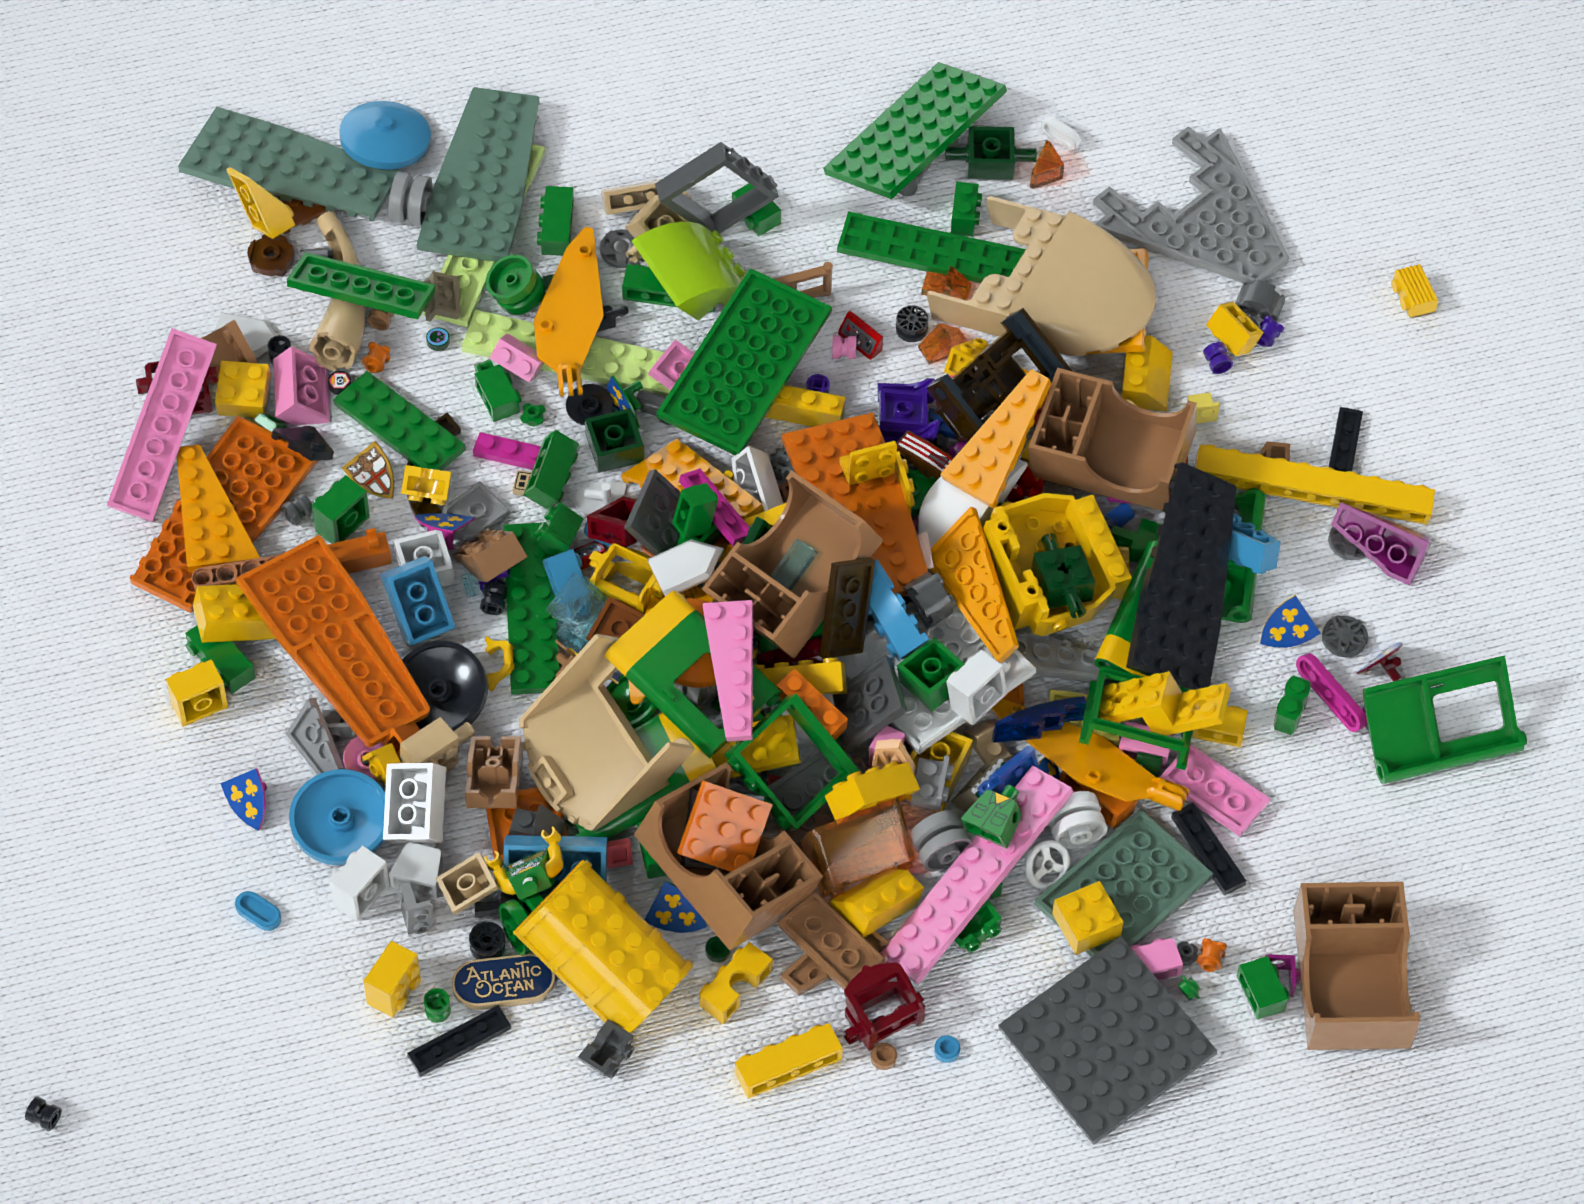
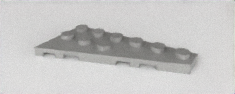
M1029 626L1014 630L1019 644L1017 650L1036 668V674L1034 675L1083 682L1096 681L1100 670L1094 664L1097 652L1090 649L1082 650L1071 645V641L1063 639V641L1051 637V634L1046 636L1033 635ZM1105 677V685L1114 683V679Z

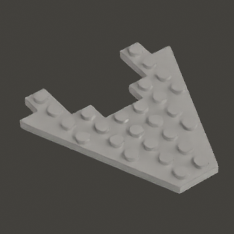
M1189 126L1173 137L1172 144L1201 167L1190 176L1189 183L1202 192L1176 214H1173L1159 201L1141 213L1110 186L1093 199V205L1105 214L1095 224L1115 238L1241 283L1251 284L1254 280L1266 281L1289 262V256L1220 128L1205 139Z

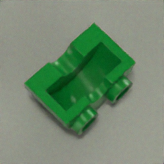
M988 899L955 939L959 947L967 949L969 953L976 951L987 938H994L1002 931L1000 927L1002 918Z

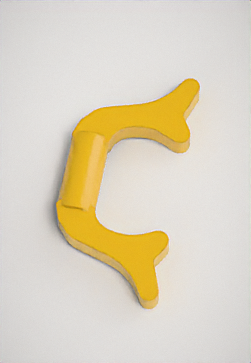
M486 636L487 647L485 652L492 655L495 651L502 649L504 656L502 668L498 672L487 673V678L489 679L488 690L493 692L497 684L510 675L514 669V648L506 640L494 641Z

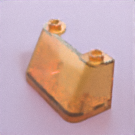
M898 798L809 831L799 842L802 852L823 875V878L817 885L822 898L830 896L831 899H834L845 893L844 889L849 885L890 869L909 870L913 868V863L916 861L903 810Z

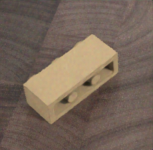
M660 180L601 189L604 212L610 215L642 209L653 196L658 195L655 183Z

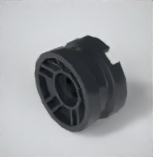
M481 922L472 928L469 934L472 956L476 959H486L503 955L505 951V934L498 924ZM490 940L492 941L489 945L483 944V942L486 943L490 942Z

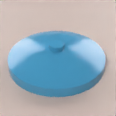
M373 101L353 108L344 116L340 124L339 138L344 151L358 163L371 168L392 170L408 167L425 156L430 146L431 130L426 119L413 108L397 102Z
M331 770L314 776L298 790L291 803L289 822L296 844L312 859L328 865H345L350 854L354 851L357 852L362 845L371 852H376L385 841L383 840L385 792L371 777L353 770Z

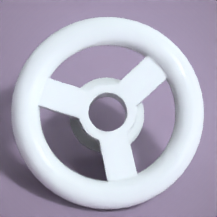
M1044 840L1037 843L1028 853L1025 862V872L1030 883L1044 890L1053 885L1070 868V856L1067 849L1055 840ZM1049 847L1055 848L1060 852L1063 865L1055 863L1054 859L1051 858ZM1053 870L1060 872L1052 881H1040V878L1046 872Z

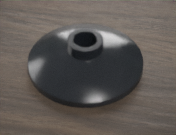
M597 384L582 385V395H578L576 387L573 390L574 396H568L566 399L568 416L577 424L584 426L585 419L611 413L613 408V400L610 393L604 387ZM589 407H593V408H594V409H592V410H586V409L589 408Z

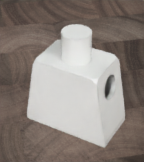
M406 843L389 873L391 887L400 889L401 883L410 882L413 891L417 890L419 894L437 898L439 884L436 877L441 875L443 858L442 851L435 848L436 843Z

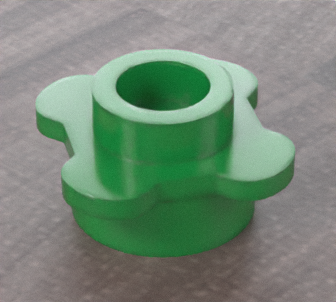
M530 403L523 405L524 412L520 416L521 422L532 427L541 425L546 408L543 405L536 406Z
M1182 975L1181 978L1183 980L1177 984L1179 989L1189 1001L1194 997L1200 999L1198 993L1200 987L1191 977L1187 980Z

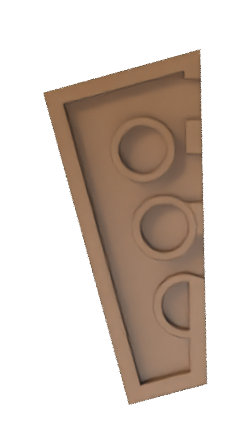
M877 931L864 937L878 952H881L889 944ZM806 953L781 974V980L798 996L831 979Z

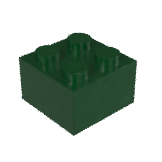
M631 408L585 419V435L598 473L637 464L644 460V445Z

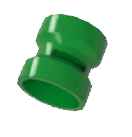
M434 988L425 994L424 1006L428 1020L435 1023L447 1020L451 1013L447 992L440 988Z

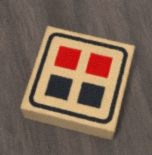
M517 470L513 486L514 495L523 496L531 472Z

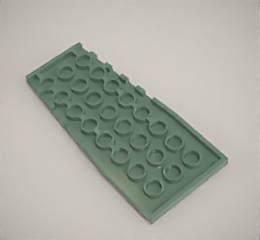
M473 87L432 189L431 198L428 202L416 244L417 250L494 262L510 255L523 207L529 159H531V147L535 135L534 129L537 122L538 105L540 104L539 96Z
M217 106L178 165L179 172L234 188L226 170L231 167L252 179L270 194L280 195L283 201L291 202L293 198L303 201L304 206L312 207L314 203L326 206V211L334 212L335 209L347 211V215L351 217H356L357 214L369 216V221H374L390 195L394 177L400 171L399 169L384 170L365 166L352 159L342 148L289 128Z

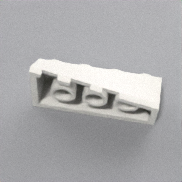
M748 446L732 458L734 482L761 502L764 511L783 504L768 453Z

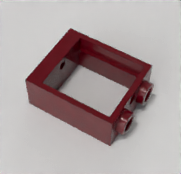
M623 496L587 515L588 538L609 544L615 543L625 548L638 542L637 539L624 529L636 499Z

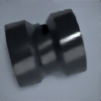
M274 336L268 341L269 359L272 365L275 357L291 347L290 340L285 336Z
M488 582L484 585V598L480 604L482 612L489 615H500L504 612L505 602L503 600L506 599L508 592L505 585L498 582Z
M37 1096L29 1104L25 1113V1120L31 1123L37 1122L44 1130L51 1131L58 1123L62 1109L54 1104L48 1105L46 1100Z

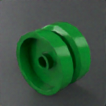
M508 255L499 259L492 265L485 280L486 289L505 312L511 315H521L530 312L538 306L546 289L543 278L528 259L521 255Z
M539 893L519 900V902L512 899L499 906L500 920L505 934L514 950L521 956L532 951L513 931L544 900Z

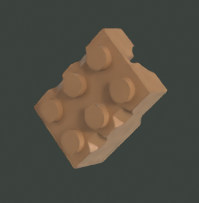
M471 736L465 788L466 808H517L518 787H520L521 780L520 772L523 765L521 736H502L501 745L498 747L492 745L490 736Z

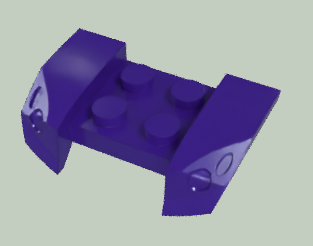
M927 378L921 382L911 384L878 383L877 396L880 431L885 443L891 441L897 443L907 430L933 443L941 420H935L928 424L927 404L933 403L934 398L926 387L935 380L934 378Z

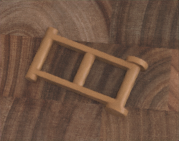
M825 262L823 266L782 276L774 280L797 290V283L823 276V285L800 292L813 298L823 295L830 296L832 291L833 264Z

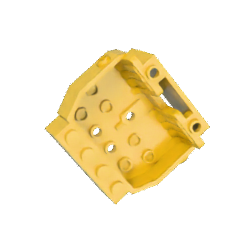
M1043 493L1015 503L1005 502L993 509L990 519L985 522L983 527L1014 630L1029 626L1033 635L1046 636L1091 621L1112 598L1124 595L1132 580L1093 494L1075 500L1074 496ZM1050 533H1054L1060 548L1081 545L1095 579L1092 601L1082 603L1086 613L1078 618L1077 612H1075L1077 617L1072 618L1067 605L1049 608L1047 599L1043 596V591L1038 585V580L1033 575L1031 570L1034 553L1046 551L1041 542V538L1046 534H1049L1050 540H1052Z

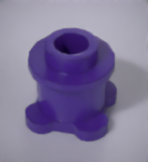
M1265 316L1264 321L1260 323V329L1264 333L1257 344L1262 347H1271L1274 344V339L1280 336V332H1283L1284 327L1275 322L1270 316Z

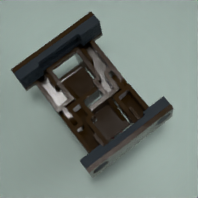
M1024 308L1011 313L1000 322L1006 331L951 378L946 374L935 379L926 387L939 404V407L934 410L935 414L940 415L957 436L955 438L957 442L965 440L969 442L1026 376L1025 372L1012 357L1019 349L1022 348L1038 368L1036 372L1049 378L1051 383L1057 368L1072 371Z

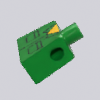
M1006 785L1001 794L986 790L961 818L967 832L1007 849L1022 817V812L1015 801L1019 791L1011 785Z

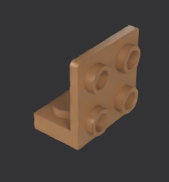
M235 320L201 338L217 344L209 367H216L218 379L221 361L257 362Z

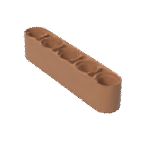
M279 555L198 568L191 577L195 592L197 586L237 584L236 578ZM232 577L231 580L225 581L226 578ZM208 581V583L200 585L202 582Z

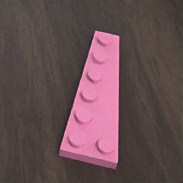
M752 600L703 603L727 742L752 740L753 602Z

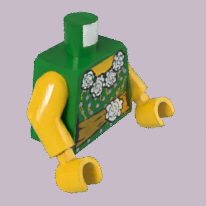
M553 826L551 835H548L545 830L541 832L542 838L549 844L548 848L511 863L504 868H501L503 861L497 851H494L496 858L492 861H489L485 855V862L489 869L494 871L493 875L503 893L516 894L518 899L522 900L553 886L558 873L563 869L560 845H557L561 840V835Z

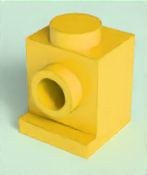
M392 743L362 756L363 761H369L371 774L376 777L378 782L383 781L384 785H386L387 764L401 763Z

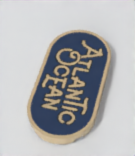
M535 954L471 960L462 964L455 971L452 978L454 997L458 1002L460 1001L464 1004L465 1007L473 1010L491 1009L497 1005L499 1007L538 1003L547 997L555 985V974Z

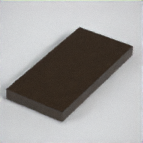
M871 557L831 563L819 655L823 659L863 653L875 559Z

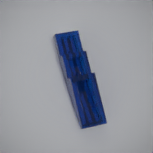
M1085 697L1054 700L1012 713L995 722L992 741L996 743L1041 739L1042 731L1062 730L1063 722L1082 721L1087 704Z

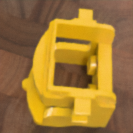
M614 543L607 552L601 554L593 551L589 559L591 562L589 565L596 568L590 578V593L594 599L606 603L610 596L645 614L648 603L652 598L656 596L661 599L664 594L647 559L652 557L644 552L625 548ZM615 555H618L631 562H613L612 560ZM616 572L645 585L640 595L621 589L617 584L610 582Z

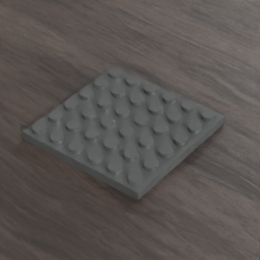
M1121 936L998 1025V1029L1093 1145L1217 1055L1216 1048Z

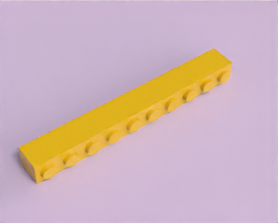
M1199 444L1195 458V468L1234 484L1237 489L1241 490L1257 488L1267 495L1338 508L1340 503L1343 502L1373 515L1424 525L1428 524L1432 516L1435 489L1428 488L1425 485L1415 486L1405 484L1399 480L1389 481L1378 476L1368 477L1358 475L1352 471L1342 472L1331 467L1311 466L1305 462L1295 463L1289 462L1284 458H1268L1258 453L1247 454L1236 449L1226 450L1211 444Z

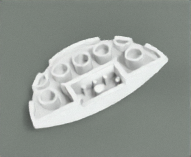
M1018 459L1014 470L1009 473L1006 479L1007 485L1004 492L1001 491L997 499L998 504L999 502L1003 504L1026 469L1027 462ZM940 477L930 488L921 505L918 516V535L928 531L931 549L970 507L977 509L982 528L991 516L993 508Z

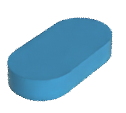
M251 891L242 892L237 896L235 907L241 917L264 931H272L280 925L281 914L275 905Z

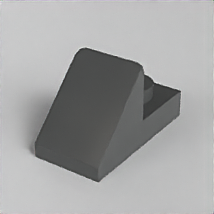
M539 805L537 812L516 808L509 830L511 835L541 836L542 830L551 835L553 826L562 836L565 821L543 805Z

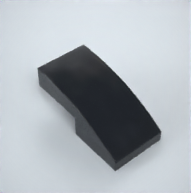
M501 892L500 902H476L475 918L499 915V906L502 903L512 899L519 902L516 894L510 895Z

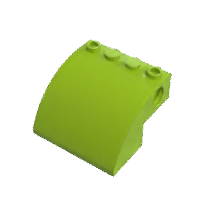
M674 222L644 232L632 240V243L675 305L698 321L719 303L726 306L747 273L741 264L734 262V253L727 246L724 247L722 245L724 241L722 236L716 230L712 232L698 223Z

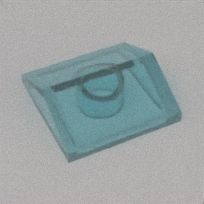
M575 572L545 611L580 641H583L608 598L596 586Z

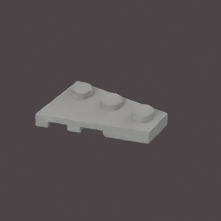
M309 698L286 732L287 737L317 775L326 771L345 769L316 698Z

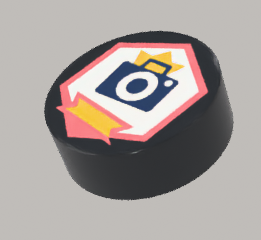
M344 371L333 372L328 377L329 390L336 395L352 384L350 375Z

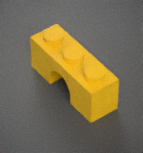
M750 942L744 948H738L732 956V961L727 966H721L716 973V978L701 988L699 992L700 1007L724 1024L740 1007V994L731 988L732 985L737 982H747L757 988L773 971V959Z

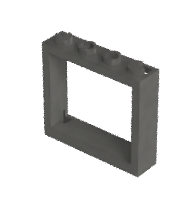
M722 142L655 183L658 198L662 204L687 221L701 224L712 232L716 230L719 234L779 197L776 189L778 185L774 182L772 175H767L759 166L753 165L745 156L742 157L734 148H729ZM724 166L755 187L713 214L683 194L684 191Z

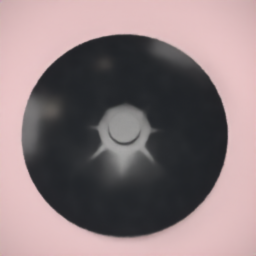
M433 641L415 648L402 659L430 706L429 715L416 723L420 730L439 717L453 731L465 722L472 724L478 718L487 700L488 679L482 663L468 648L451 641Z

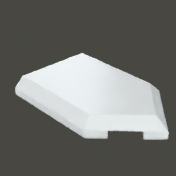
M221 312L214 331L235 320L256 359L268 351V341L272 337L277 336L268 321Z
M691 539L649 558L647 561L664 596H666L673 590L681 593L708 581L713 575L714 568L718 559L721 558L724 549Z

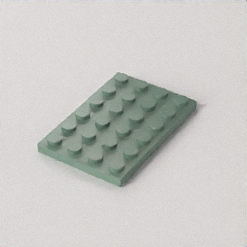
M1139 809L1036 898L1034 905L1059 927L1052 915L1054 900L1100 881L1124 922L1121 937L1131 947L1140 943L1212 879L1213 873L1145 812ZM1116 939L1085 952L1093 957Z

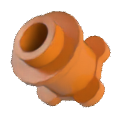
M369 342L368 348L370 350L367 356L363 357L362 364L371 373L382 372L385 367L384 362H389L391 359L389 356L390 348L385 345H378L375 342Z
M1209 938L1202 939L1200 949L1202 953L1198 956L1197 963L1201 969L1207 972L1221 969V958L1225 957L1227 945L1223 942L1212 941Z

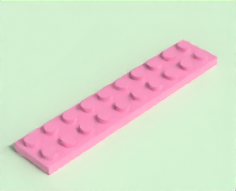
M1032 765L1015 786L1019 791L1015 801L1022 812V817L1008 848L1006 849L976 835L972 839L973 842L968 844L890 940L889 944L882 950L880 954L886 959L885 963H900L909 979L919 985L1073 794L1070 786Z

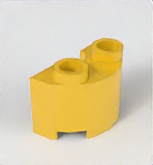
M405 465L401 494L409 495L408 500L422 502L424 497L430 498L432 504L445 505L446 501H448L452 472Z

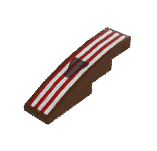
M909 430L896 443L897 451L928 479L933 476L938 480L941 477L942 471L954 459L942 449Z

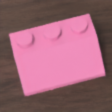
M292 346L273 359L275 417L291 425L330 422L328 369L315 362L316 357Z

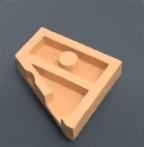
M901 739L877 740L871 768L879 766L880 769H884L885 765L895 761L898 762V765L909 762L916 776L917 767Z

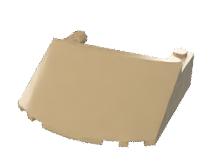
M600 634L594 635L519 718V728L523 729L525 741L522 742V749L527 751L530 762L527 766L539 791L557 812H561L568 818V821L591 831L598 830L669 785L670 783L667 779L695 750L688 739L678 738L673 743L668 742L652 758L604 685L617 670L605 657V653L619 638Z

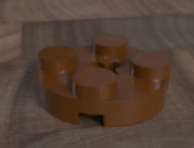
M264 234L261 239L257 241L254 239L247 251L252 271L266 276L285 275L288 271L287 269L292 266L295 257L292 244L283 235H278L272 239ZM270 252L275 253L274 257H268L265 255H269Z

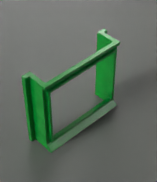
M1101 666L1096 681L1091 680L1079 743L1089 745L1093 729L1178 751L1176 768L1186 770L1192 730L1182 732L1181 738L1177 739L1097 718L1105 677L1121 682L1143 677ZM1179 686L1182 692L1192 690L1189 688Z

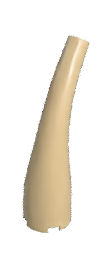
M334 212L322 214L317 219V224L329 247L333 249L334 259L359 265L349 236ZM334 298L331 299L309 346V351H313L317 357L315 362L332 371H337L338 368L343 367L348 369L353 365L364 333L366 307Z

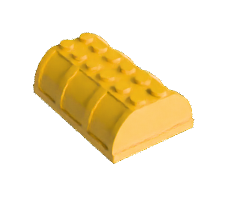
M582 860L513 933L604 1023L609 1019L632 1034L688 974L694 964L689 959L685 960L662 937V933L656 927L652 928L625 901L626 897L619 891H615L591 868L592 864L588 860Z

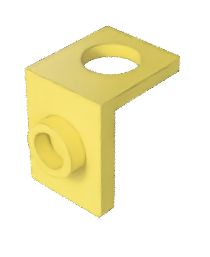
M1211 393L1188 395V401L1197 403L1196 424L1217 421L1220 404L1219 402L1213 403Z

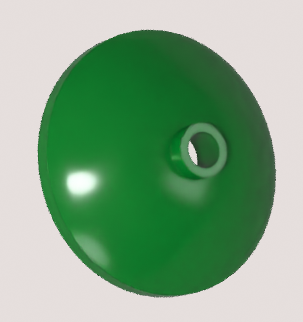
M622 674L618 677V684L612 681L606 688L631 726L635 728L650 719L658 708L647 697L639 704L631 703L629 680Z

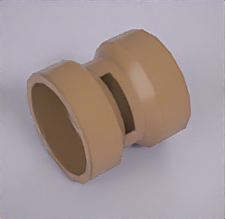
M372 308L373 311L369 313L367 323L377 330H387L391 323L390 318L394 314Z

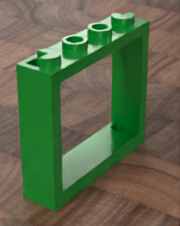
M796 693L786 696L753 727L752 740L738 741L724 754L731 768L739 772L744 778L743 782L746 787L751 791H755L757 795L764 796V802L772 804L770 811L775 815L776 823L787 831L797 830L827 801L825 795L833 791L832 786L842 781H848L847 776L859 771ZM785 710L789 712L838 772L794 816L790 815L740 754L746 746Z

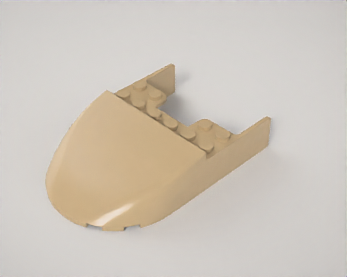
M988 196L986 199L991 223L1014 229L1013 239L1015 242L1028 246L1011 275L1006 277L992 274L985 277L973 297L968 301L933 291H928L927 293L932 318L998 337L1006 331L1000 322L1011 313L1024 308L1058 353L1073 356H1085L1086 352L1098 350L1103 353L1119 347V343L1128 338L1133 339L1147 325L1156 306V288L1151 274L1142 262L1113 235L1091 221L1070 211L1064 216Z

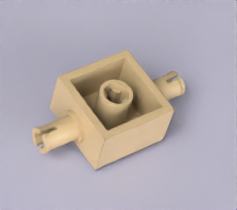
M655 195L625 228L635 238L644 232L665 224L689 221L659 201L658 195ZM634 245L626 252L627 258L633 255L629 260L637 263L642 257Z
M439 717L400 743V762L435 763L446 767V772H449L458 763L459 745L471 738V736H475V731L468 722H465L453 731Z

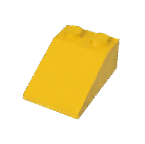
M231 167L226 169L254 229L273 239L295 226L292 219L294 216L293 211L287 204L282 203L249 177Z

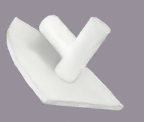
M599 482L578 489L568 498L578 510L587 516L625 496L627 483Z

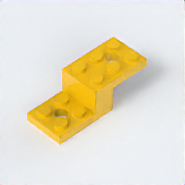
M1170 671L1160 674L1156 673L1151 676L1133 678L1128 681L1103 686L1097 718L1117 723L1143 717L1151 732L1166 736L1223 723L1231 689L1227 683L1182 692Z

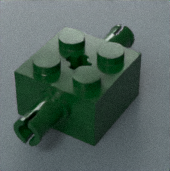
M970 126L966 147H947L945 149V161H966L968 163V179L1013 180L1016 162L1036 163L1037 148H1016L1014 127Z
M1050 533L1052 538L1050 540L1049 534H1046L1041 538L1046 551L1034 553L1031 567L1033 575L1038 580V585L1043 591V596L1047 599L1049 608L1067 605L1071 617L1076 618L1075 612H1077L1078 618L1086 613L1082 603L1092 601L1095 579L1081 545L1060 548L1056 535Z

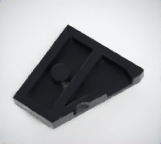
M315 427L279 428L272 431V439L276 441L279 439L289 442V449L300 453L310 461L333 459V449Z

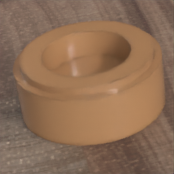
M879 1043L874 1046L871 1051V1062L877 1069L888 1070L895 1065L897 1051L891 1044Z

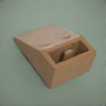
M486 529L477 535L478 539L472 543L467 541L457 547L458 551L452 554L462 566L481 582L490 581L527 558L513 532L499 531L497 529L491 531Z

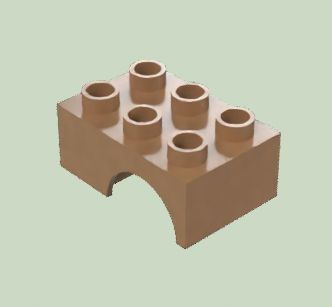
M1057 368L1029 445V469L1034 477L1038 479L1041 478L1045 481L1162 511L1164 503L1169 502L1171 490L1168 489L1170 481L1175 480L1177 468L1174 465L1180 462L1186 463L1196 433L1197 403L1187 401L1186 406L1182 410L1173 413L1152 412L1126 401L1115 390L1112 381Z
M791 470L786 477L789 484L788 500L777 522L764 536L749 544L737 542L702 590L716 602L752 600L753 630L794 659L824 620L831 563L871 557L883 542V539L863 519Z
M726 762L656 800L634 836L711 927L714 933L731 950L781 920L813 892L823 878V875L785 830L777 837L768 838L761 836L757 857L732 872L723 869L684 867L681 865L682 855L678 854L677 851L685 831L690 789L699 790L702 780L729 789V780L733 769Z
M1404 882L1301 883L1293 915L1307 1049H1410L1420 1023L1419 1011L1412 1012L1408 993L1407 952L1410 932Z

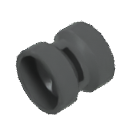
M302 492L295 496L294 501H287L281 505L284 516L292 525L301 522L303 516L313 514V504Z

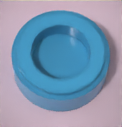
M949 1035L938 1038L934 1045L936 1058L944 1063L955 1061L960 1054L959 1041Z

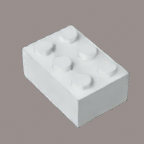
M435 763L387 764L383 840L395 843H442L446 767Z

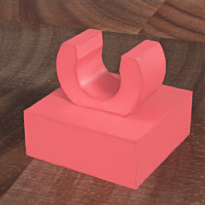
M629 838L607 842L608 869L633 865Z

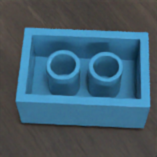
M423 556L380 573L404 642L412 646L456 628L431 559Z

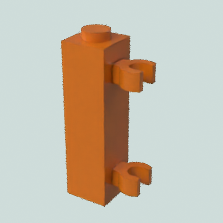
M372 528L366 530V536L328 544L348 574L392 564L385 531L376 533V529Z

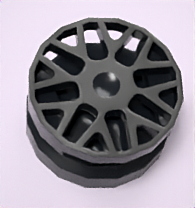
M908 305L900 309L896 316V333L898 337L906 342H918L926 337L929 322L927 312L915 305Z

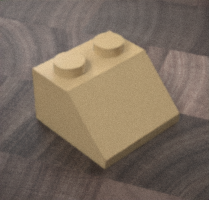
M480 852L436 877L454 915L499 889L493 871L489 869Z

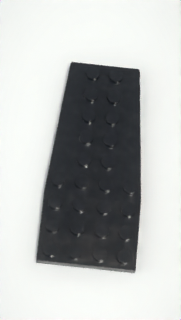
M1180 462L1174 465L1177 468L1175 480L1170 481L1168 489L1171 490L1169 502L1164 503L1162 510L1165 512L1162 525H1158L1156 533L1159 535L1157 546L1152 548L1150 555L1153 558L1152 566L1146 570L1126 667L1146 676L1170 671L1178 686L1196 690L1209 687L1221 628L1237 487L1184 462Z

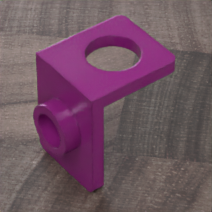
M1266 954L1265 956L1269 957L1270 962L1276 960L1283 961V963L1275 965L1278 970H1288L1289 996L1294 997L1296 984L1300 983V968L1295 966V955Z

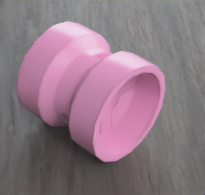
M833 335L832 359H840L842 356L848 359H856V336L842 338L840 335Z

